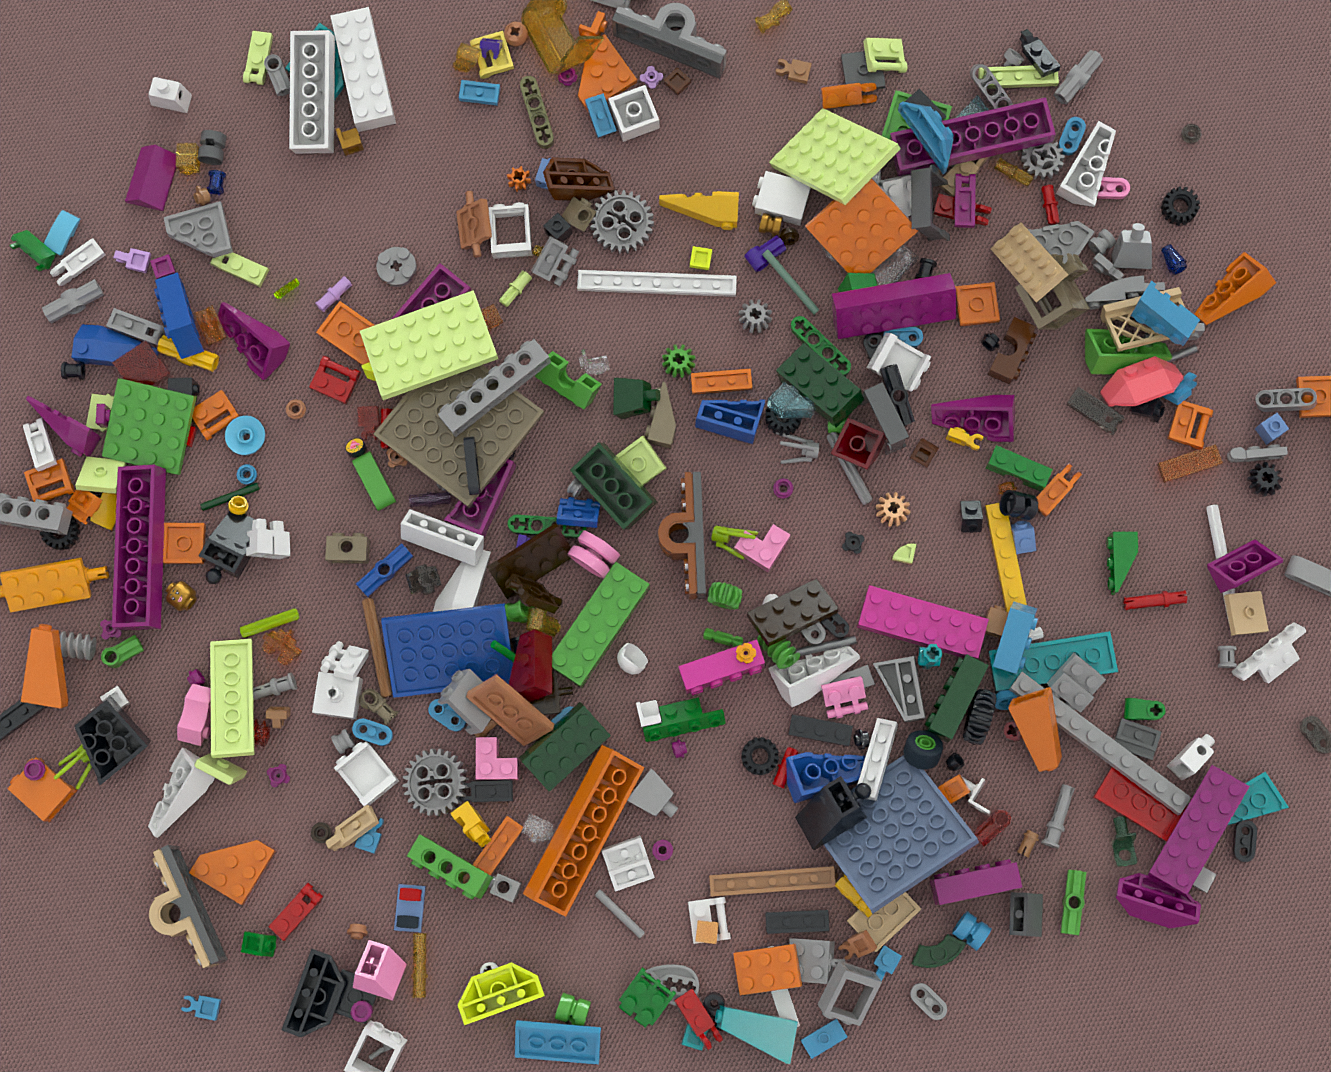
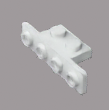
M1296 623L1286 626L1281 633L1271 638L1267 644L1256 650L1244 662L1238 664L1232 670V674L1245 681L1258 670L1263 681L1269 684L1300 659L1292 643L1302 636L1306 629Z

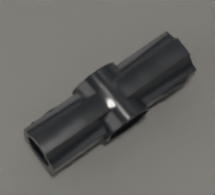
M897 364L881 368L880 373L885 388L903 425L915 422L908 400V392L904 388ZM900 390L901 398L895 401L893 394L895 391Z

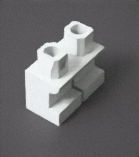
M266 519L253 520L252 530L247 532V536L250 537V547L246 548V556L270 559L289 557L290 535L289 532L284 531L283 521L270 522V530L266 529Z

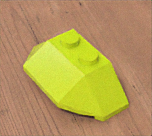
M511 962L471 977L458 1003V1008L464 1025L545 995L538 975Z

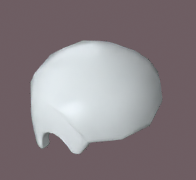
M626 643L617 655L618 664L621 669L632 675L641 673L648 663L645 654L634 644Z

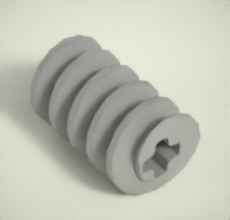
M62 631L59 636L62 657L69 655L70 658L77 656L78 659L85 657L86 660H92L96 652V637L91 641L89 634L85 636V639H82V634L78 633L77 637L74 638L73 632H70L69 636L66 637V632Z

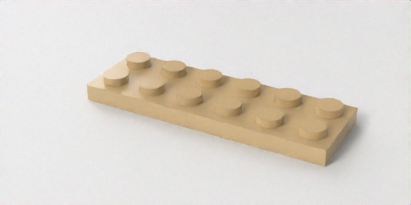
M1021 222L1014 226L1005 237L998 240L991 248L1036 303L1068 276L1067 272Z

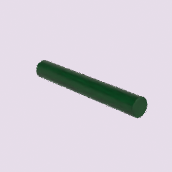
M258 483L251 484L201 503V509L206 511L229 502L234 496L243 497L260 490Z

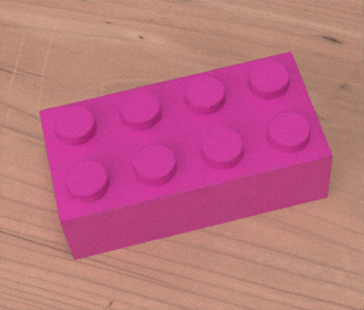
M758 641L748 642L756 650V656L748 664L737 660L736 649L738 646L678 666L686 694L697 695L703 692V688L710 686L711 689L722 686L723 681L730 679V682H735L742 679L744 674L749 673L752 676L762 672L765 661Z

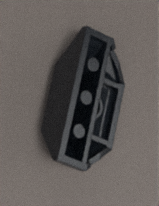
M311 949L281 1029L282 1031L298 1037H304L331 1024L345 986V981L331 955Z

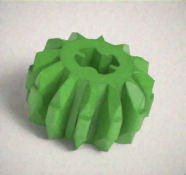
M674 344L673 351L667 348V354L662 355V359L665 360L662 363V367L667 368L666 374H670L673 371V378L677 377V373H680V377L684 378V372L690 375V368H695V363L692 362L695 360V355H690L692 352L690 348L684 351L685 345L683 344L680 349H677V345ZM677 358H680V361H682V364H678V363L676 362V359H677Z
M721 582L711 584L707 600L709 603L730 610L738 609L739 604H741V589Z

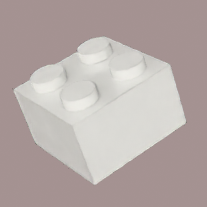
M645 85L608 98L609 108L623 142L660 128L658 115Z

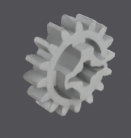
M1055 142L1054 144L1047 143L1023 149V156L1020 160L1024 163L1022 169L1028 168L1027 175L1033 173L1034 179L1038 176H1041V180H1044L1045 176L1052 179L1053 173L1057 175L1060 171L1059 168L1062 169L1064 164L1062 161L1065 155H1060L1063 148L1057 149L1058 142Z

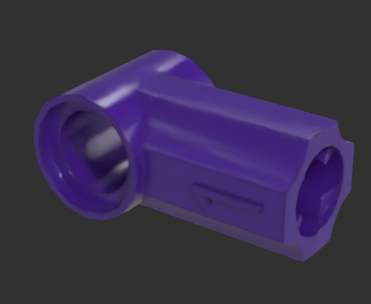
M777 235L760 247H753L744 255L755 272H759L769 265V262L762 255L767 249L775 258L786 251L783 241Z

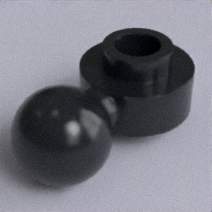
M717 992L709 993L703 1002V1006L708 1014L714 1015V1023L716 1011L720 1010V1005L725 1006L723 996ZM711 1000H717L718 1005H712ZM716 1027V1029H717L718 1031H724V1030H722V1029Z

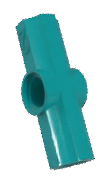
M937 644L919 647L918 665L922 666V669H930L932 666L940 667L941 648H938Z

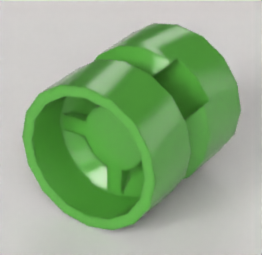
M563 993L555 1019L563 1022L570 1020L572 1025L584 1026L591 1001L581 998L575 1000L574 996Z

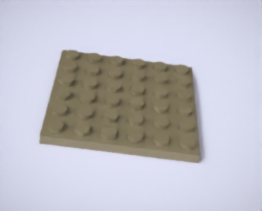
M483 365L408 391L374 433L375 437L468 508L479 495H469L464 437H475L480 489L482 492L545 414L542 409L515 390L455 438L442 422L438 413H440V409L444 405L454 402L459 393L472 388V384L477 379H483L488 375L489 370ZM492 383L488 389L495 390L499 384ZM475 396L472 402L479 403L482 400V396ZM460 408L456 414L459 416L464 415L466 409Z

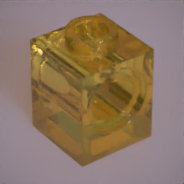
M177 143L176 167L182 174L192 175L200 173V161L197 159L199 147L196 143Z

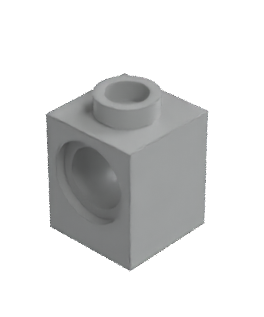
M499 873L496 877L493 876L494 878L488 886L491 888L489 893L514 903L522 883ZM503 881L509 883L510 888L507 893L499 891V884Z

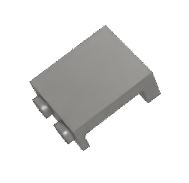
M471 669L459 670L452 676L449 686L442 690V696L438 702L441 705L448 704L468 724L465 730L470 735L482 733L491 718L466 698L469 690L483 683V681Z

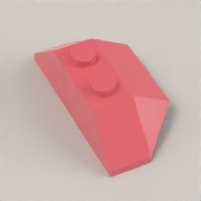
M1154 356L1117 370L1100 391V395L1108 406H1137L1173 393L1180 382H1182L1183 375L1175 364Z

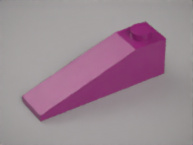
M225 302L221 303L217 320L229 338H234L238 344L237 350L239 353H244L248 359L247 365L262 380L267 379L286 359L290 342L272 328Z
M989 395L931 404L932 424L949 429L958 427L969 432V435L980 434L993 442H1014L1015 395Z
M27 396L26 400L59 437L72 448L70 452L79 457H82V455L91 456L101 436L82 423L63 415L55 409L53 411L47 405Z

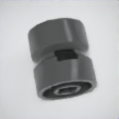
M203 130L200 137V144L202 146L199 147L197 159L202 163L210 165L223 164L224 151L222 149L226 146L227 136L218 131Z

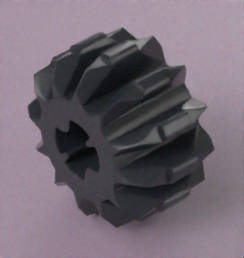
M1264 462L1262 466L1258 463L1255 465V469L1249 470L1251 476L1247 477V481L1252 482L1249 485L1250 489L1256 488L1254 494L1257 495L1261 492L1262 496L1266 497L1268 493L1274 495L1275 490L1281 488L1279 483L1283 481V478L1278 477L1281 470L1275 471V464L1269 467L1267 462ZM1262 478H1267L1268 481L1263 482Z

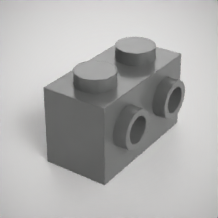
M1011 892L1009 935L1042 937L1043 894Z

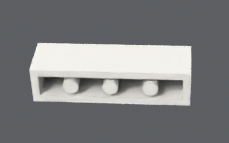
M409 509L401 522V539L473 566L476 565L483 553L484 536L411 509Z

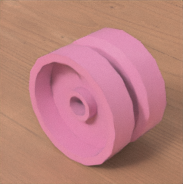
M583 530L578 538L579 544L582 547L572 546L568 556L590 573L604 579L610 571L604 562L614 564L620 557V554L599 537Z

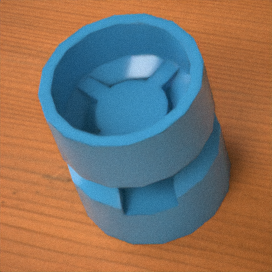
M966 911L954 927L952 934L960 940L966 939L967 945L977 951L990 934L992 928L984 922L978 923L977 917Z

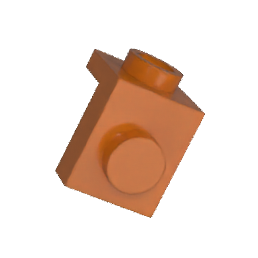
M597 12L591 28L580 24L578 27L579 35L587 41L598 39L601 32L604 33L607 28L608 22L606 21L605 13Z

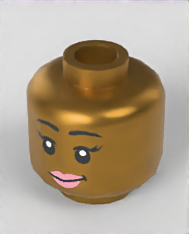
M183 581L171 583L165 591L167 593L166 601L178 611L191 609L197 600L195 597L196 591Z

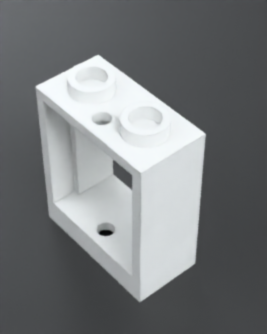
M519 202L514 203L512 206L496 204L493 207H488L493 259L533 256L528 204ZM524 216L526 243L497 245L496 218Z
M370 1020L357 1041L344 1069L345 1072H383L357 1058L368 1035L395 1049L384 1072L393 1071L405 1047L407 1039L403 1038L400 1033L392 1032L384 1028L381 1023Z

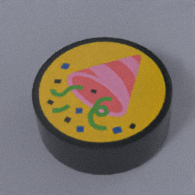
M353 438L345 446L346 452L352 458L360 457L367 448L361 438Z

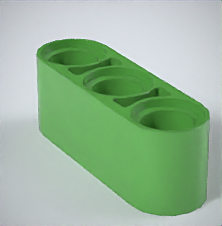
M370 451L352 460L378 511L396 502Z

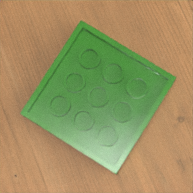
M118 378L102 457L135 465L155 464L166 469L168 473L180 475L197 396Z

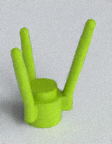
M716 525L713 529L711 540L716 542V547L723 548L743 560V555L724 543H729L731 536L755 539V535H758V532Z
M82 745L58 763L61 766L75 757L54 776V779L57 780L80 759L84 763L89 761L75 787L77 790L81 787L92 768L86 750Z

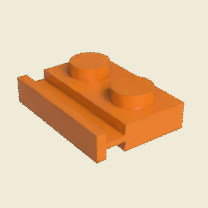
M75 490L68 500L70 504L67 509L73 512V517L86 525L88 523L86 521L89 516L92 517L98 511L103 500L90 491Z

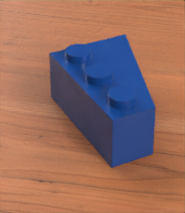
M702 400L696 417L695 427L753 444L766 400L730 402L728 400Z

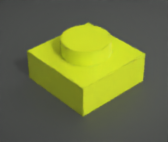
M693 246L690 267L709 270L712 249Z

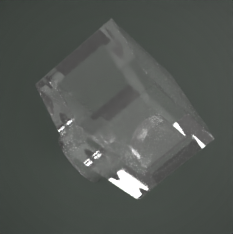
M529 813L521 832L529 836V841L539 845L540 841L543 843L546 840L550 841L555 829L552 828L553 823Z

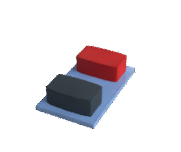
M398 885L394 930L421 933L426 886Z

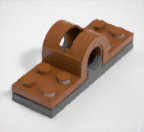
M684 472L685 478H681V494H685V498H681L682 513H670V515L662 520L658 529L659 545L662 552L672 560H684V574H688L689 579H685V594H689V600L696 598L706 599L701 472H693V474L691 472ZM676 530H683L687 533L688 538L683 543H675L669 536Z

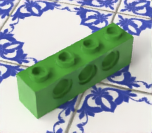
M420 834L407 857L412 859L411 864L420 869L423 866L429 869L428 874L437 879L441 876L446 879L445 884L455 890L458 886L463 889L462 894L472 900L474 897L481 899L494 878ZM435 853V861L429 863V857ZM452 863V871L447 874L446 867ZM469 874L470 879L464 884L463 877Z

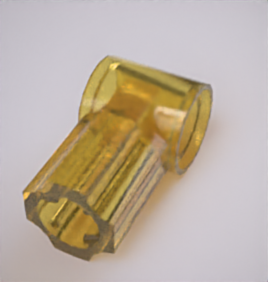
M536 608L529 609L526 630L536 629L553 637L560 632L561 625L558 623V620L548 616L547 611Z

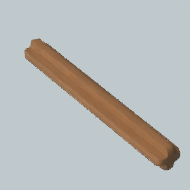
M367 598L362 600L380 693L384 698L390 697L393 693L374 600Z

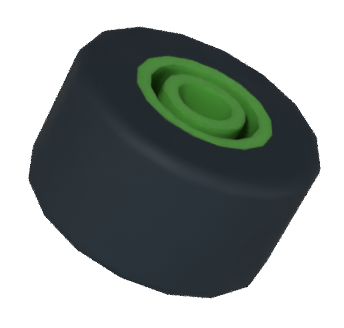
M914 731L909 734L903 750L904 758L911 766L918 769H932L940 761L943 742L937 735L929 731Z

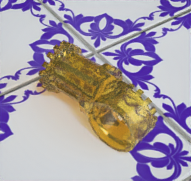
M788 0L777 2L769 10L768 14L755 18L756 24L759 26L758 29L762 34L774 25L779 26V19L785 17L784 15L787 16V13L790 14L792 7Z

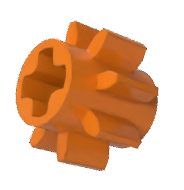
M522 166L519 169L512 167V173L507 174V179L511 180L508 183L509 187L514 186L516 192L519 189L526 191V185L532 183L531 179L527 178L530 176V171L524 172Z

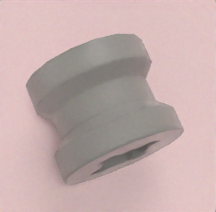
M343 729L339 735L331 736L340 754L345 753L347 748L355 746L347 729Z

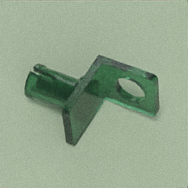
M1116 817L1113 819L1116 835L1112 842L1116 865L1118 867L1136 865L1137 857L1133 844L1137 836L1136 832L1129 833L1126 817ZM1122 850L1129 851L1131 859L1127 861L1122 860L1119 852Z

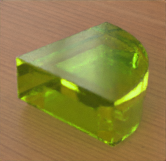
M295 278L273 294L276 299H280L298 287L300 283Z

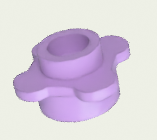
M653 66L647 67V71L640 75V81L644 82L650 89H654L659 81L663 79V74L658 73Z

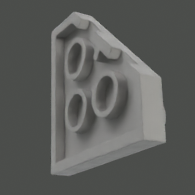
M221 201L164 217L166 232L170 238L213 258L233 253Z
M1079 221L1063 225L1045 226L1034 230L1028 229L1050 255H1064V264L1068 259L1067 254L1079 255L1094 234L1093 230Z

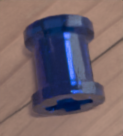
M210 170L208 172V176H210L209 186L207 187L208 192L217 195L224 194L223 181L226 178V173L219 170Z

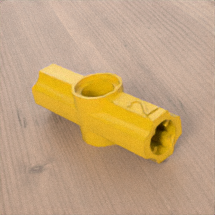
M165 335L160 338L157 344L158 352L176 358L177 361L188 366L195 365L214 372L219 364L220 357L205 350L204 352L181 359L172 338L168 339Z

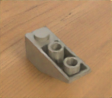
M663 382L661 388H657L660 391L661 398L657 401L656 406H652L650 418H653L651 425H647L645 437H648L650 444L671 449L676 433V423L666 382Z

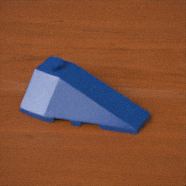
M805 752L787 757V785L794 803L812 799L825 785L842 776L848 786L857 783L866 756H836L827 753L820 755Z

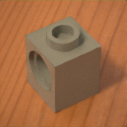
M573 196L562 217L570 225L585 232L597 211L591 207L592 203L582 197L579 200Z

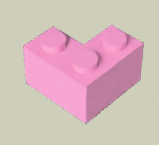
M773 524L763 541L757 537L755 539L740 538L734 550L743 555L748 561L769 572L789 541L790 534Z
M497 737L476 738V780H519V759L499 758V739Z

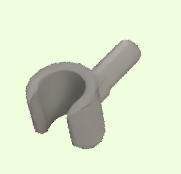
M382 1043L383 1047L370 1054L369 1058L372 1060L381 1053L393 1048Z

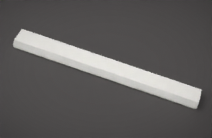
M578 270L577 290L736 297L737 276Z

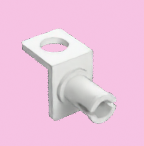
M962 777L971 791L968 793L970 795L968 804L985 815L990 816L991 812L974 802L985 784V779L982 778L979 784L975 785Z

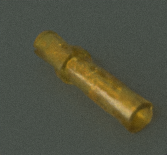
M427 933L413 934L412 998H426V978H428V974H426Z

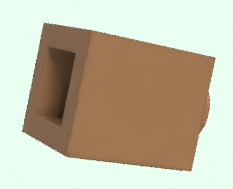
M994 605V608L990 607L985 618L989 620L985 634L1001 639L1009 613L1005 612L1006 609L1004 607Z

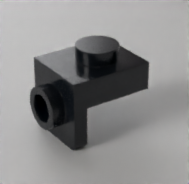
M1159 398L1137 406H1131L1130 409L1132 414L1151 418L1153 422L1157 423L1165 411L1164 404Z
M981 500L960 501L961 532H981L983 523Z

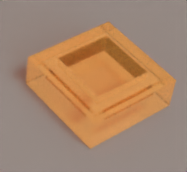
M698 920L695 942L716 944L719 923Z

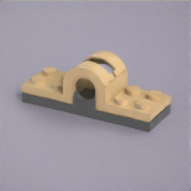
M167 845L154 851L155 857L153 862L156 868L161 870L163 877H161L162 883L166 889L169 888V891L155 897L150 906L149 919L153 928L159 933L170 935L171 937L182 936L188 933L186 935L187 941L190 946H194L196 951L195 959L198 965H202L203 968L214 967L228 960L179 846ZM175 904L178 905L181 911L180 918L176 923L170 918V910Z

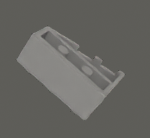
M915 657L873 663L905 722L926 719Z

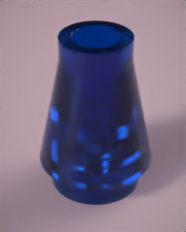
M1171 244L1161 249L1167 268L1173 275H1177L1187 268V261Z

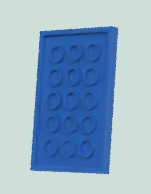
M505 603L381 619L393 698L442 692L451 683L454 673L466 669H471L483 682L497 674L509 684L513 662L490 646L492 641L496 640L511 650Z

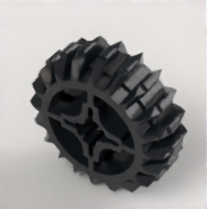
M978 689L975 692L963 729V739L968 741V743L981 745L986 739L997 698L995 693L986 689Z

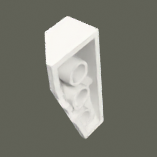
M483 550L475 566L463 561L460 563L437 598L433 612L477 607L491 552Z
M181 748L170 768V772H173L169 784H164L162 789L164 790V797L162 801L157 803L148 825L154 837L158 838L207 791L209 785L215 779V777L194 766L200 757L186 748Z

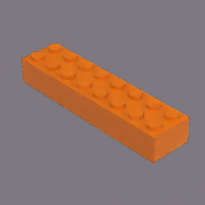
M601 745L523 892L525 896L565 917L567 916L645 767L613 749Z

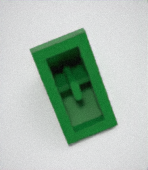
M848 273L838 287V291L844 292L878 286L874 273Z

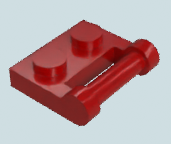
M323 356L309 388L347 404L361 371L349 369L331 361L329 357ZM330 368L350 377L349 382L325 373L326 369Z

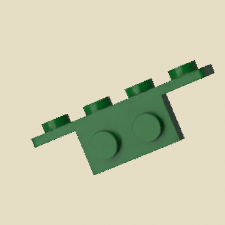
M698 697L659 706L662 723L643 727L646 742L658 741L667 737H676L680 734L718 727L726 724L723 709L703 713Z

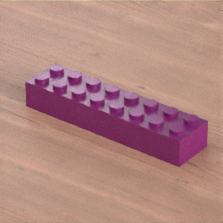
M1046 97L941 121L945 128L949 127L954 136L948 166L1052 143L1056 135ZM911 128L890 133L889 140L898 143L900 150L893 156L898 177L911 174V170L930 168L932 164L937 167Z
M155 464L118 467L112 628L123 631L161 629L166 469Z

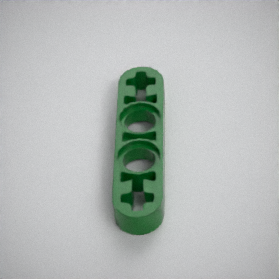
M797 316L793 318L790 326L792 333L830 365L838 356L837 362L840 365L846 364V371L840 370L839 372L847 376L851 370L850 361L805 317ZM796 322L799 324L801 322L804 323L803 329L807 332L805 337L802 336L804 331L801 328L795 329ZM816 335L819 338V342L815 345L810 344L808 337ZM828 348L833 351L834 355L831 358H825L822 355V351ZM834 362L832 366L838 370L839 366Z
M513 515L508 519V528L514 534L536 536L557 522V517ZM516 519H519L521 524H526L525 520H529V530L526 531L525 526H519L518 529H515L511 524L515 523ZM537 520L541 521L543 524L542 529L534 531L531 528L532 523ZM563 525L561 531L565 538L578 539L583 530H580L579 534H575L574 530L568 529L569 534H566V525Z

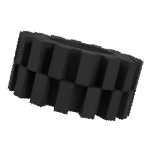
M1180 186L1176 190L1173 188L1167 193L1161 205V209H1163L1161 213L1166 215L1164 218L1166 221L1170 219L1171 224L1176 222V225L1180 226L1181 223L1186 225L1187 222L1193 220L1200 207L1198 205L1200 200H1197V194L1193 195L1194 191L1192 189L1189 192L1187 191L1188 187L1181 189ZM1179 199L1185 201L1188 206L1187 211L1183 213L1177 212L1173 207V202Z
M781 396V400L777 397L774 402L771 401L769 406H767L766 424H768L769 430L773 429L774 434L779 432V435L782 436L783 433H786L787 436L790 432L793 434L796 428L800 427L802 411L801 406H797L796 400L792 402V398L788 397V400H786L785 396ZM787 410L792 417L788 422L783 423L777 420V412Z
M71 517L67 535L63 538L57 539L53 533L41 531L40 535L43 537L41 539L53 549H70L69 546H74V541L79 540L77 535L80 534V530H78L80 526Z
M756 737L749 740L743 747L741 755L742 764L748 772L754 775L768 774L776 767L779 760V752L771 740L764 737ZM758 748L764 749L768 753V760L764 764H756L752 759L754 750Z

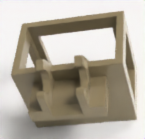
M1068 253V259L1065 264L1063 263L1064 255H1051L1067 272L1068 276L1053 288L1062 306L1060 305L1053 309L1046 295L1038 301L1046 316H1041L1032 298L1021 284L1015 287L1038 329L1057 330L1090 310L1074 282L1076 278L1089 271L1077 254L1072 255Z

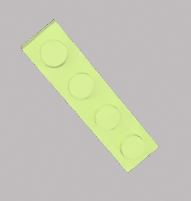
M1033 65L988 67L1002 88L1058 86L1059 84L1058 71L1041 77ZM979 68L978 70V76L980 79L985 74L983 68ZM994 84L987 86V89L996 88Z

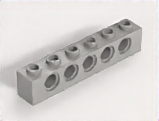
M535 339L526 341L520 346L519 351L515 354H509L500 366L491 368L486 377L477 379L472 384V388L459 393L456 400L451 404L444 405L440 409L438 416L456 438L550 364L549 356ZM524 358L530 359L527 365H522L520 362ZM509 370L515 372L510 378L504 376ZM492 383L499 384L495 390L488 389ZM475 396H482V400L479 403L472 402ZM460 408L466 409L464 415L459 416L456 413Z
M0 493V524L67 535L73 512L67 509L65 504L54 502L53 505H50L47 501L40 499L31 502L29 501L30 499L21 496L13 499L10 495Z

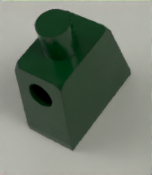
M614 378L613 415L620 419H627L650 412L651 402L659 401L661 398L659 389H651V384L644 380Z

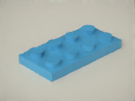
M516 1020L515 1058L599 1065L601 1027Z

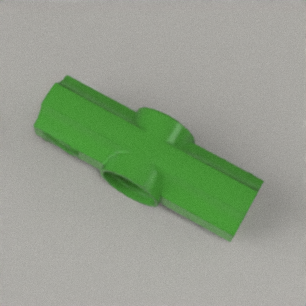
M1067 870L1065 895L1062 900L1063 912L1060 933L1079 935L1082 908L1085 904L1086 872ZM1072 896L1078 900V905L1074 909L1069 906L1068 902Z

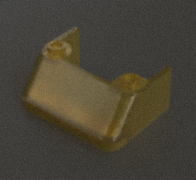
M530 0L522 12L521 21L526 27L528 35L548 72L560 74L589 60L604 40L603 36H578L574 40L562 18L567 9L566 0Z

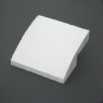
M641 836L601 849L615 892L655 878Z

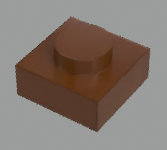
M678 67L664 79V84L677 96L691 83V79Z

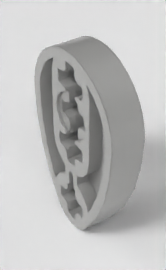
M667 964L645 970L655 980L659 979L660 983L665 987L666 985L663 984V981H667L668 977H671L672 982L675 983L678 982V979H681L685 985L692 981L693 986H696V989L693 991L696 995L698 994V977L687 966ZM657 986V989H659V990H660L661 992H663L665 995L669 996L667 993H665L662 989H660V988ZM671 986L670 991H675L676 994L669 1004L677 1006L674 1000L687 992V989L681 988V991L678 992L675 986Z

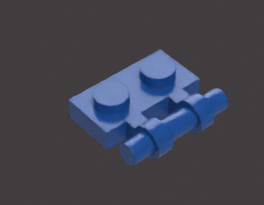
M568 497V499L560 498L557 525L597 528L601 504L588 498L586 500H576L574 497Z

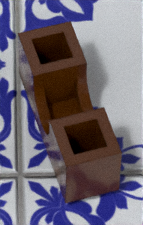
M1016 317L1013 318L1003 340L1010 342L1014 346L1015 353L1004 355L998 352L988 372L989 376L1007 384H1010L1012 379L1017 380L1021 371L1018 366L1020 362H1025L1029 351H1026L1028 344H1033L1037 336L1034 333L1036 326Z

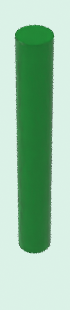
M496 640L492 641L491 648L514 663L515 653Z

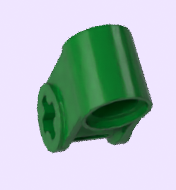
M1125 698L1124 719L1154 721L1165 715V706L1159 701ZM1154 706L1155 709L1159 710V713L1155 714V716L1153 712H1150V709Z

